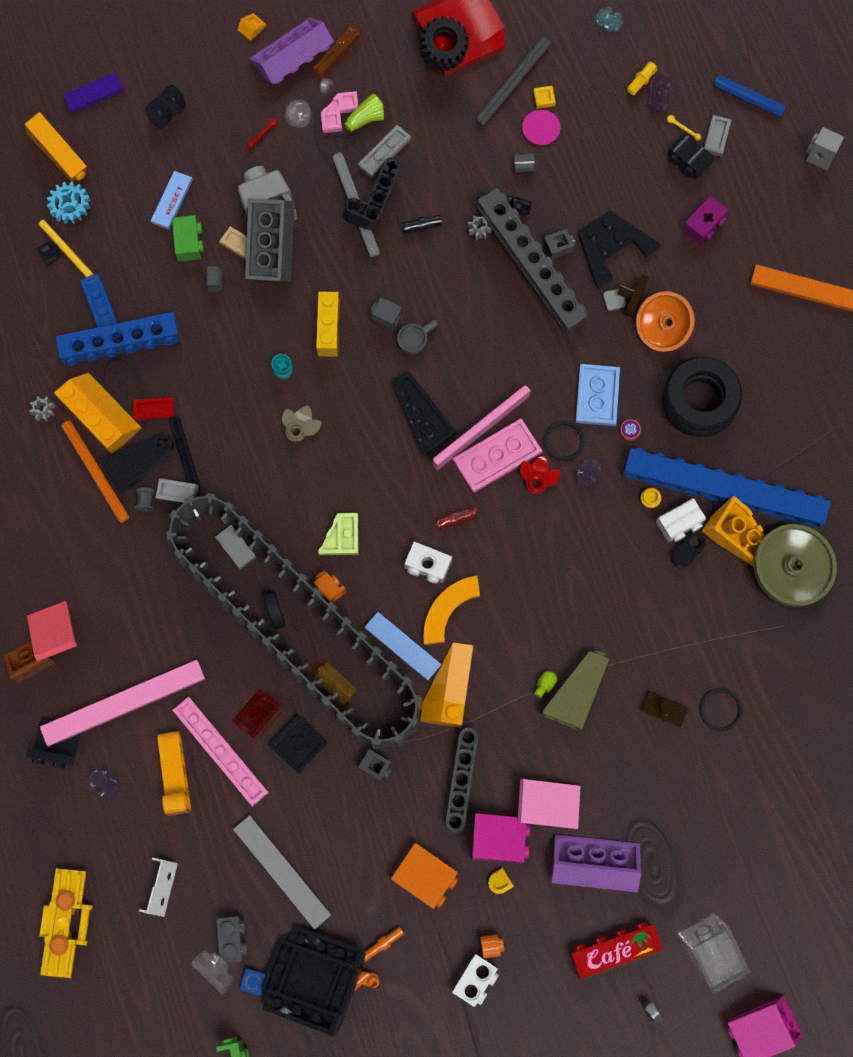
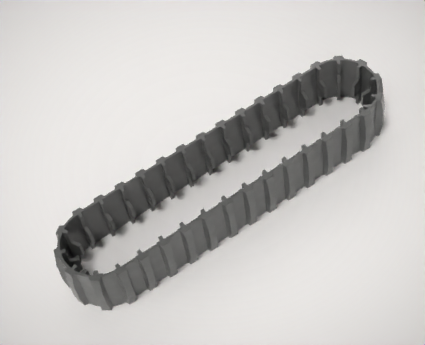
M207 493L206 496L196 498L189 496L184 499L185 503L177 510H172L169 516L171 520L170 529L166 532L167 543L175 550L174 556L177 562L183 568L189 569L191 576L197 582L203 583L205 590L214 598L218 597L220 605L226 611H232L234 619L240 625H247L249 634L256 640L261 639L263 648L271 655L276 654L278 663L285 669L290 668L293 678L300 684L305 683L307 692L314 698L319 697L322 707L329 713L334 712L337 722L342 727L348 726L352 730V737L357 742L364 741L372 745L373 750L382 751L383 747L396 746L399 748L404 745V740L411 733L418 731L420 727L418 712L422 710L423 702L422 698L416 695L413 690V681L408 676L403 677L394 662H387L384 659L383 651L377 646L372 647L369 644V638L362 631L357 632L354 629V623L348 617L343 618L340 615L339 608L334 603H327L324 593L317 587L312 588L310 580L303 573L298 574L295 565L289 559H283L280 550L275 545H268L266 536L258 529L254 531L252 523L245 516H240L237 508L231 502H224L218 499L215 494ZM208 511L211 518H214L215 515L218 516V512L224 513L221 517L224 524L228 521L231 523L236 521L239 525L238 530L235 532L236 536L240 538L242 535L245 537L250 535L254 540L249 546L250 550L254 552L257 549L259 551L264 549L268 553V557L264 560L265 565L269 566L271 563L273 565L278 563L283 568L278 575L281 581L286 577L288 579L292 577L297 582L296 587L293 589L296 595L300 591L302 593L307 591L312 596L311 601L307 604L310 609L321 605L326 610L327 614L322 618L324 623H327L329 620L332 622L335 619L342 628L337 632L339 638L350 634L356 640L355 645L352 647L354 653L358 649L362 650L365 648L371 654V658L366 662L367 665L370 667L373 663L376 665L379 662L387 671L381 677L382 680L386 681L388 678L394 677L401 684V688L396 692L397 695L400 696L407 691L410 693L413 699H410L411 702L403 703L404 708L415 709L413 719L409 717L408 719L405 717L401 718V721L407 724L408 727L399 735L395 728L392 727L391 730L395 737L380 739V729H377L375 738L366 736L364 732L369 727L367 723L362 727L356 728L349 721V717L354 713V710L350 708L347 712L341 713L334 703L339 698V695L335 693L332 697L329 695L326 698L320 692V687L324 684V680L320 678L317 682L314 680L311 683L305 677V673L310 668L309 665L306 663L304 666L301 667L299 665L296 668L291 663V657L295 654V651L290 649L288 652L284 651L281 653L276 645L281 639L280 636L276 634L273 638L271 636L266 638L262 634V628L266 625L265 621L262 619L258 623L256 621L251 623L247 616L252 610L251 607L247 605L244 608L240 606L237 609L233 602L237 597L236 592L233 590L229 594L227 592L222 594L219 589V585L223 582L222 578L218 576L216 579L211 577L208 580L204 573L209 568L207 563L204 562L200 566L198 563L192 564L190 558L195 552L191 547L186 551L183 549L184 543H188V538L181 536L182 530L187 531V529H191L190 524L187 522L194 516L200 520L199 514Z

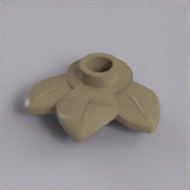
M308 405L300 408L296 413L286 409L282 415V423L286 427V436L292 442H299L305 436L315 435L322 425L320 420H312V412ZM294 430L300 431L298 435L292 434Z

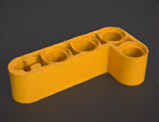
M180 731L158 734V747L165 795L162 797L164 812L168 816L190 813L191 805Z

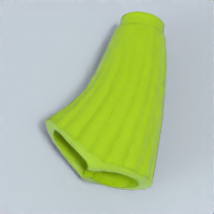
M371 94L351 113L344 126L349 132H353L370 122L384 121L383 102L375 94Z

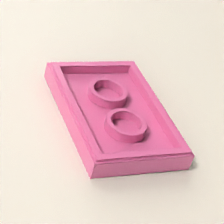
M520 779L518 823L578 829L581 786Z

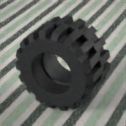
M442 16L441 19L435 17L433 22L430 20L422 30L419 44L420 55L422 58L425 57L424 62L426 64L431 63L430 67L434 69L436 66L439 71H442L443 68H446V71L451 69V66L456 68L458 63H462L468 49L469 35L465 33L466 28L465 26H460L461 22L459 20L457 22L453 21V17H450V19H446V16ZM439 36H446L454 42L455 47L450 51H441L436 48L433 40Z

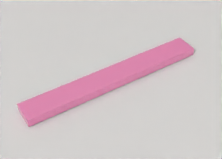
M195 660L40 726L47 746L50 747L205 680L198 661Z

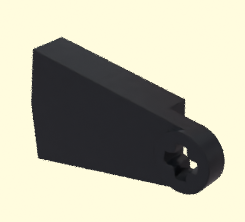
M160 433L153 438L103 458L101 462L112 482L123 495H126L162 463V459L173 450L174 442L168 434ZM161 440H163L164 442L168 441V442L166 443L167 447H166V448H163L162 446H161V447H158V446H160V442H159V441H161Z

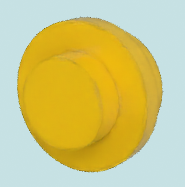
M647 488L641 494V502L647 508H655L661 502V494L655 488Z

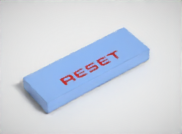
M176 171L173 172L151 219L152 224L170 230L173 224L172 218L176 217L193 181L192 177Z

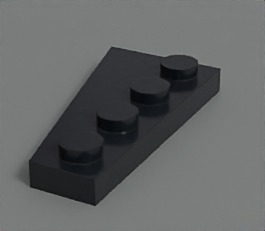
M409 371L392 382L424 457L457 434L456 430Z

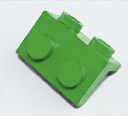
M237 1037L224 1039L221 1041V1045L216 1047L217 1052L230 1049L231 1057H250L248 1048H244L243 1040L237 1041Z

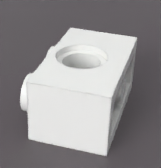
M414 542L406 559L405 569H408L407 572L414 576H419L420 574L427 577L426 580L432 583H443L452 563V556ZM426 560H430L434 564L429 569L422 566V563Z

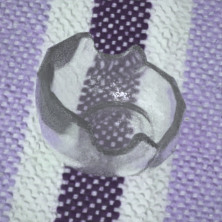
M295 98L289 101L284 108L285 121L294 128L307 126L312 120L311 106L303 99Z

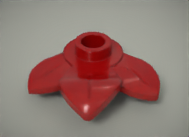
M541 456L532 465L523 461L520 467V474L526 481L527 490L532 494H540L546 487H552L557 483L560 477V470H549L545 456ZM532 482H538L539 487L535 488Z

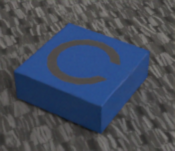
M246 968L240 990L261 996L262 983L266 974Z

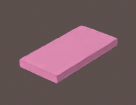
M519 419L455 456L452 460L472 492L475 493L518 468L523 461L528 462L540 455L542 449L523 420Z

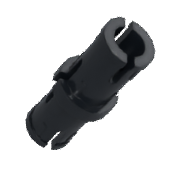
M441 214L426 218L422 216L417 220L402 222L406 235L419 231L426 232V230L431 228L443 227Z

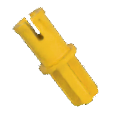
M648 62L640 72L636 73L635 79L627 87V92L635 95L643 85H647L651 76L657 72V66L653 62Z

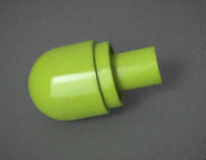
M546 671L537 681L538 688L534 695L541 698L545 692L549 693L557 683V676L554 672Z

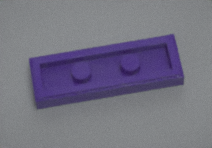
M115 72L68 92L63 96L71 113H74L119 94L124 89Z

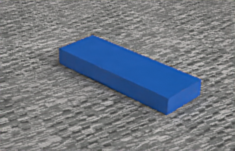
M99 274L80 280L97 327L117 324L118 322Z

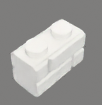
M691 499L658 517L656 524L663 532L667 542L672 540L678 542L686 537V532L692 530L694 533L701 529L706 517L695 499Z

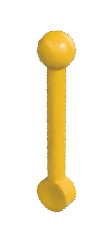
M673 115L667 117L669 124H675L692 135L696 141L701 139L699 133H694L676 121Z

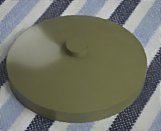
M788 524L772 530L760 541L754 555V572L760 587L770 598L786 606L802 607L815 603L829 592L836 578L837 562L831 545L819 532L804 525Z

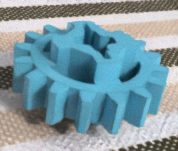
M63 182V187L60 188L56 185L57 190L50 191L52 197H47L49 202L47 207L52 217H55L58 222L63 220L64 224H67L68 220H71L75 224L76 218L81 221L82 214L87 216L85 209H90L88 203L90 198L87 195V191L82 189L80 184L75 187L73 182H70L69 186Z

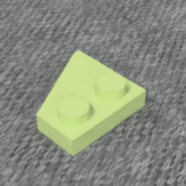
M337 513L324 543L318 550L319 555H358V513Z

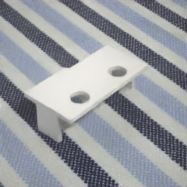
M152 858V860L160 861L161 863L155 886L152 888L147 910L139 909V911L164 917L178 863ZM171 872V877H170V879L168 880V879H167L168 873ZM164 898V904L161 906V900Z

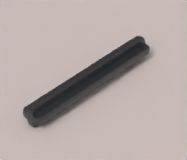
M178 416L170 418L169 422L187 482L199 485V491L201 486L181 419Z

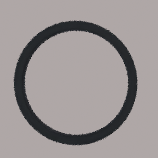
M568 421L554 423L547 429L544 436L546 451L557 460L568 461L574 459L581 453L584 447L583 432L577 425ZM569 425L579 432L581 447L574 455L560 457L551 452L547 445V436L554 427Z
M715 689L707 693L700 704L701 718L711 729L727 731L734 728L741 720L742 704L733 692L726 689ZM723 692L731 695L736 700L739 707V715L734 724L729 727L719 728L707 721L703 707L706 699L711 694Z

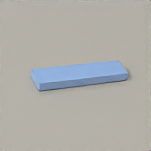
M379 612L364 627L427 681L441 667V664Z

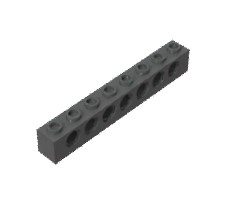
M496 188L477 201L476 208L487 220L488 225L564 333H568L585 322L588 317L586 308L575 299L574 291L566 286L563 275L559 271L556 272L551 258L544 255L538 240L532 238L529 227L520 221L517 210L511 208L508 204V198L505 193L500 192ZM501 209L504 212V214L497 215L495 213V210ZM512 225L515 227V230L509 231L506 229V226ZM524 241L527 246L520 247L517 242ZM535 257L538 262L531 263L528 258ZM547 273L549 278L542 279L539 274ZM551 289H558L560 295L552 294ZM562 305H569L572 311H565Z

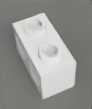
M475 954L452 993L473 1007L477 1003L481 1005L487 996V993L484 991L488 984L493 986L499 976L496 973L498 968ZM481 965L486 966L489 970L486 978H479L476 974L477 968ZM466 986H476V996L472 998L465 995Z

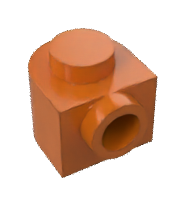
M498 934L480 937L483 959L501 956V952L504 951L503 938H498Z

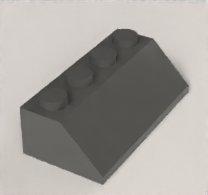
M248 199L245 279L291 281L295 201Z

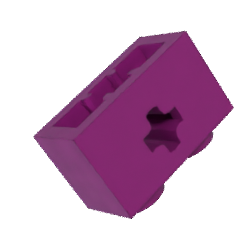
M710 195L685 222L683 232L700 245L705 240L709 241L715 234L714 230L717 227L721 228L726 223L728 209Z

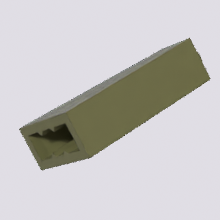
M594 650V652L589 651L545 707L541 716L581 731L609 661L605 657L606 654Z

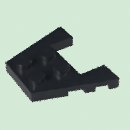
M611 210L581 229L578 233L598 289L613 279L612 274L602 262L630 243L634 242L645 257L660 248L659 242Z

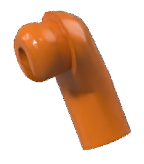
M361 971L354 992L361 985L371 988L378 987L380 983L378 975L372 972Z

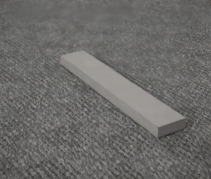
M250 815L233 829L314 929L331 916L330 912Z

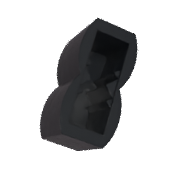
M175 85L165 88L160 97L153 99L146 106L145 110L149 121L158 129L165 127L173 116L180 114L185 109L184 95Z
M683 134L669 148L667 155L673 165L682 167L683 172L688 177H693L694 179H697L712 164L714 158L706 149L699 146L695 140L686 134Z

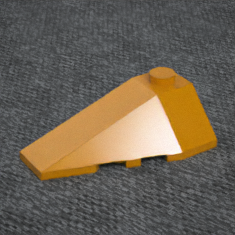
M452 643L423 700L420 722L462 728L473 645Z

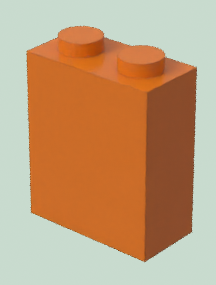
M416 843L391 878L392 881L432 909L436 906L439 908L442 906L447 898L444 893L448 888L452 890L459 879L456 877L457 871Z

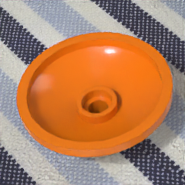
M669 291L655 293L648 297L638 310L636 318L637 332L641 340L651 349L661 352L674 351L682 347L690 339L694 331L695 314L693 308L683 296ZM668 319L672 320V324L670 326L667 325Z

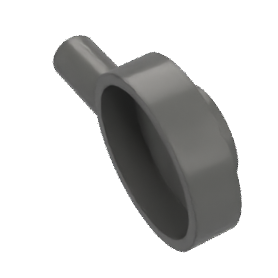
M433 319L423 327L417 324L403 326L397 335L399 348L411 355L423 351L427 345V333L439 326L437 321Z

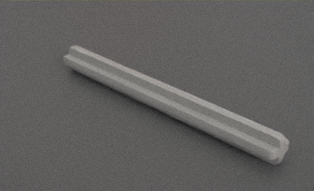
M334 154L333 161L347 198L359 199L343 154ZM359 227L369 256H378L379 249L372 230Z

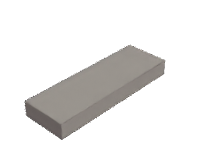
M396 125L358 163V167L373 178L381 170L384 161L388 158H393L411 140V136Z

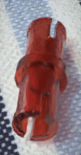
M473 505L460 511L454 510L452 514L436 518L435 521L439 531L454 525L457 527L461 526L463 522L478 518V514Z

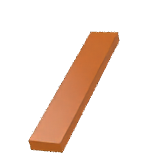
M755 265L750 285L853 312V290Z

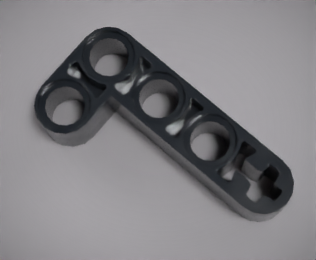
M388 158L384 161L368 202L357 198H350L346 201L342 214L345 221L366 230H374L378 226L400 170L398 160Z

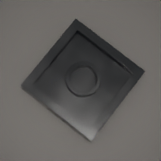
M297 715L268 746L300 775L328 743Z

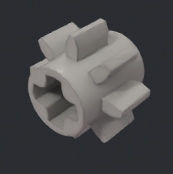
M474 215L473 222H468V227L471 228L469 236L474 235L476 240L478 238L486 239V234L492 232L491 227H489L487 220L483 216L476 217Z
M37 396V400L30 402L33 409L29 412L31 415H35L37 421L45 419L47 422L50 416L55 415L52 412L55 405L54 403H49L50 399L47 396L44 399H40Z

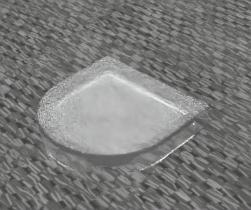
M202 950L191 964L222 995L233 982V976H229L226 971L228 969L227 964L215 953L210 955L207 953V950Z

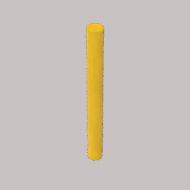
M41 220L39 226L86 278L93 276L94 274L51 226L45 220Z

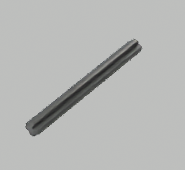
M542 37L476 116L477 123L484 125L550 46L549 39Z

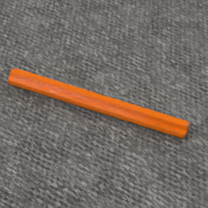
M70 420L64 422L61 427L120 523L127 521L129 515Z

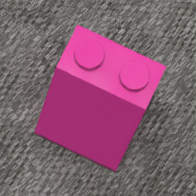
M475 814L472 860L524 863V858L529 857V845H525V838L530 836V824L518 823L517 817Z
M784 995L734 1017L728 1022V1032L731 1038L737 1042L740 1057H771L796 1047L803 1038V1034Z

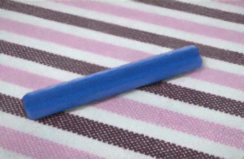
M718 75L714 81V86L778 116H782L785 111V105L721 75Z

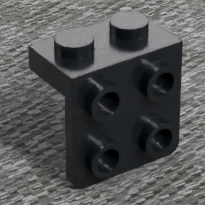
M42 718L39 723L34 748H28L26 757L32 759L31 763L44 765L45 762L53 763L52 767L65 769V766L73 767L80 734L48 747L40 726L54 720Z

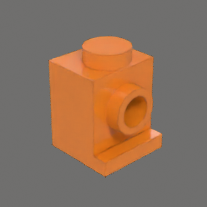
M323 571L316 576L315 587L324 593L328 603H334L346 593V588L343 585L339 587L341 583L334 575L330 577L327 572Z

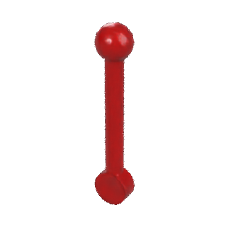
M271 119L269 125L252 141L247 143L248 148H254L255 143L271 127L277 126V121Z

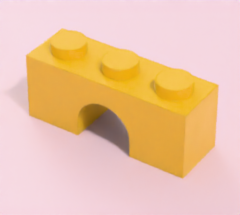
M318 292V356L338 357V319L340 312L338 292Z

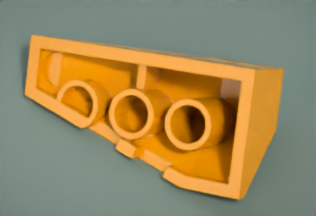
M732 496L710 517L702 530L715 543L753 567L755 551L760 541L765 537L762 532L763 528L756 523L752 517L753 513L735 496Z

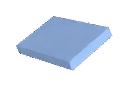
M580 364L576 423L616 426L620 367Z

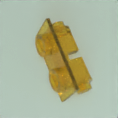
M327 662L324 666L318 668L317 674L313 677L316 681L322 678L324 680L322 687L332 695L337 693L339 695L337 700L343 705L358 690Z

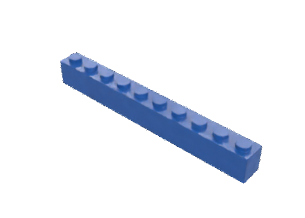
M641 448L630 449L623 477L724 504L732 496H735L751 511L819 529L826 523L830 501L825 500V497L820 495L809 496L801 490L790 491L782 485L774 484L771 486L759 479L749 480L740 474H726L721 469H707L702 464H688L683 459L674 458L673 460L666 458L665 455L660 453H646V450Z

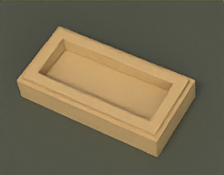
M230 226L219 243L246 259L247 236Z

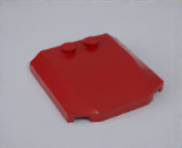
M436 0L412 11V17L419 30H423L430 20L433 22L435 17L441 19L442 16H446V19L453 17V21L457 22L459 20L461 22L460 26H465L466 28L465 33L469 35L466 55L462 63H458L456 68L451 66V69L446 71V68H443L442 73L444 76L504 50V25L490 0ZM439 36L433 40L436 48L441 51H450L455 47L454 42L446 36Z

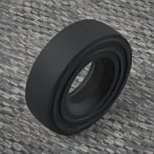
M275 592L264 594L273 627L275 629L283 628L285 621Z

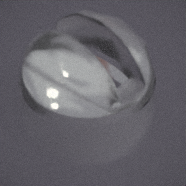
M322 77L320 93L329 94L333 91V89L328 88L329 85L334 86L331 79Z

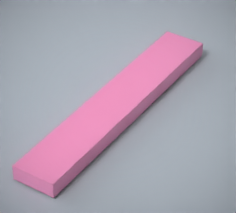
M523 386L433 458V466L438 471L529 398L531 390L527 386Z
M189 696L173 709V712L252 807L269 793Z

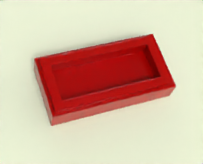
M174 398L133 400L134 420L142 421L175 417Z

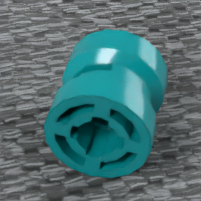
M278 354L272 359L271 365L277 378L287 379L292 375L293 367L287 355Z

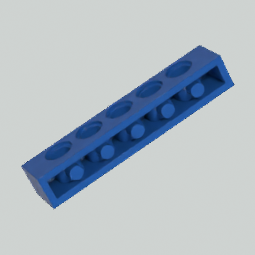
M174 312L56 336L59 358L64 365L68 366L76 365L81 361H96L98 358L105 356L111 358L124 352L134 353L143 348L154 349L158 345H173L177 341H181ZM156 330H162V332L159 335H154V332ZM143 334L141 338L134 339L135 335ZM117 338H123L120 343H115ZM98 342H104L101 347H95ZM84 346L81 351H76L77 347Z

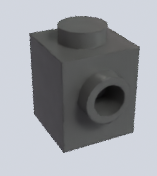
M380 297L378 303L375 302L371 308L372 321L394 331L402 316V307Z

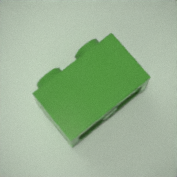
M196 215L172 218L175 255L178 262L202 259L201 252H204L203 240H200L199 234H203L202 224L197 221Z

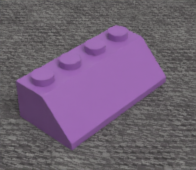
M309 17L250 57L249 61L266 82L277 84L288 73L296 72L301 64L312 61L316 54L330 48L329 45L334 43L324 22Z
M555 835L552 883L638 892L641 878L640 843Z

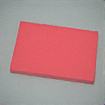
M66 601L27 615L34 657L37 661L77 646L69 605Z

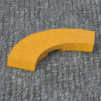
M477 576L468 577L452 584L437 597L425 621L424 645L445 643V628L452 612L462 603L480 597Z

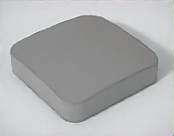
M619 289L604 292L603 298L607 311L626 307L625 297L617 295Z

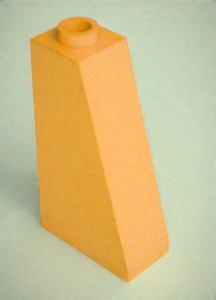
M40 112L25 123L27 135L71 182L75 180L80 181L86 176L87 166Z

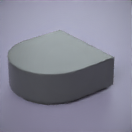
M648 999L643 1003V1008L654 1023L657 1024L663 1020L653 1002Z

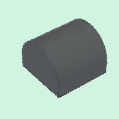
M534 154L514 155V173L534 172Z
M208 266L207 291L219 292L223 289V270L220 267Z

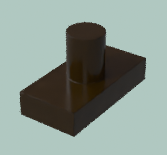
M641 274L635 289L621 284L617 295L630 300L625 312L626 316L633 317L649 276Z
M649 691L641 712L680 728L688 707Z

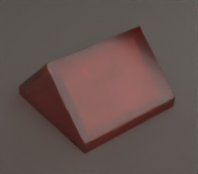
M259 689L232 722L258 742L284 709Z

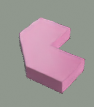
M357 91L337 93L328 107L323 109L321 112L323 133L342 131L340 114L351 113L358 107Z

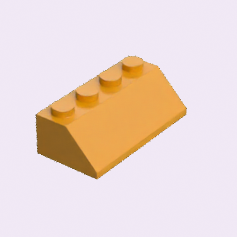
M89 373L69 379L54 392L63 405L111 455L142 429Z

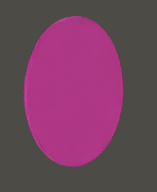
M536 110L529 113L522 124L524 136L536 145L552 143L559 136L561 129L559 119L547 110Z

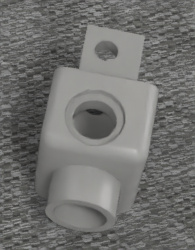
M263 166L253 167L245 172V183L238 186V192L247 219L249 198L293 201L291 191L278 170L267 173ZM294 209V220L298 218L296 209Z

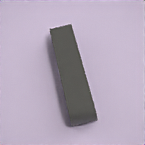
M472 728L463 729L458 739L446 816V827L452 833L461 832L465 826L478 742V734ZM466 733L474 736V741L470 744L465 743L462 739ZM462 754H468L471 757V762L467 765L461 764L459 757ZM459 775H465L468 783L460 786L456 783V778ZM454 797H463L465 800L462 807L454 806L452 803ZM453 817L461 820V826L457 829L449 825V821Z

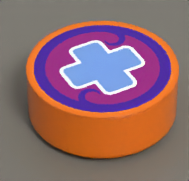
M631 419L624 421L620 428L621 436L628 441L637 439L641 432L639 423Z

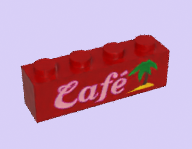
M647 922L635 925L636 930L627 932V929L615 932L614 938L608 940L606 936L594 940L595 944L589 947L586 946V943L573 947L574 952L570 953L578 978L582 979L663 950L654 924L648 925Z

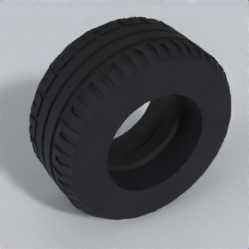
M704 356L687 359L676 366L667 379L662 395L663 410L671 424L677 427L679 431L681 430V432H685L687 435H695V437L712 436L726 429L735 418L742 403V386L733 369H730L731 367L727 366L726 363H722V361H718V359ZM695 382H702L712 386L720 397L719 407L709 412H702L692 408L684 398L683 392L685 387Z

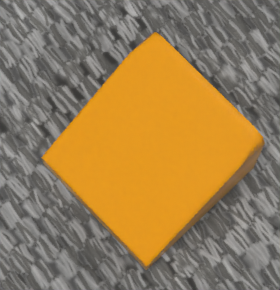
M253 13L241 18L238 31L249 40H252L267 24Z

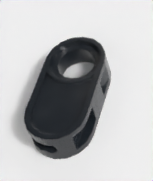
M697 532L691 533L678 547L672 556V562L675 567L679 569L687 568L701 553L706 545V539L702 534ZM692 538H698L701 541L699 548H693L690 545Z

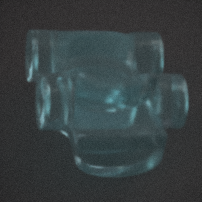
M609 6L605 10L601 8L595 16L596 23L600 26L604 25L608 31L615 30L618 32L624 22L621 20L622 14L616 12L615 15H612L613 10Z

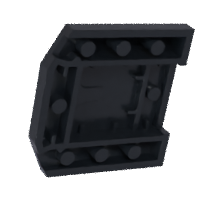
M295 926L286 938H282L278 942L262 983V993H264L263 1010L335 1037L341 1028L364 966L366 951Z

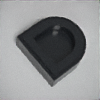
M47 242L36 248L47 266L56 262L61 256V251L54 242Z

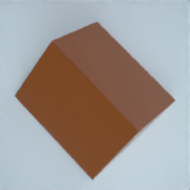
M31 640L4 655L9 676L17 683H21L56 663L52 656L37 661L34 657Z

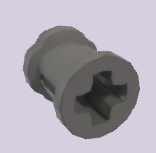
M147 487L137 488L138 500L135 510L141 512L153 511L152 495L154 494V489Z

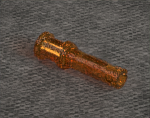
M348 24L342 35L335 38V44L313 67L316 74L322 76L343 51H348L351 43L360 37V33L355 27Z

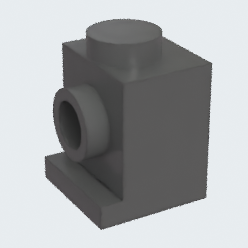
M567 229L545 236L544 247L552 261L555 258L573 252L575 240L572 234L569 235Z
M370 749L358 767L359 770L380 782L383 778L387 780L393 770L390 767L391 761ZM375 764L381 765V769L379 771H375L373 769V766Z

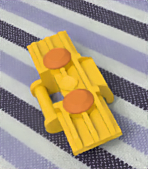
M56 869L50 906L44 905L40 937H45V946L40 975L71 978L76 945L88 944L86 936L90 910L93 909V906L82 905L86 871ZM76 909H82L78 938L75 940L72 939V932H70L71 917L75 914Z

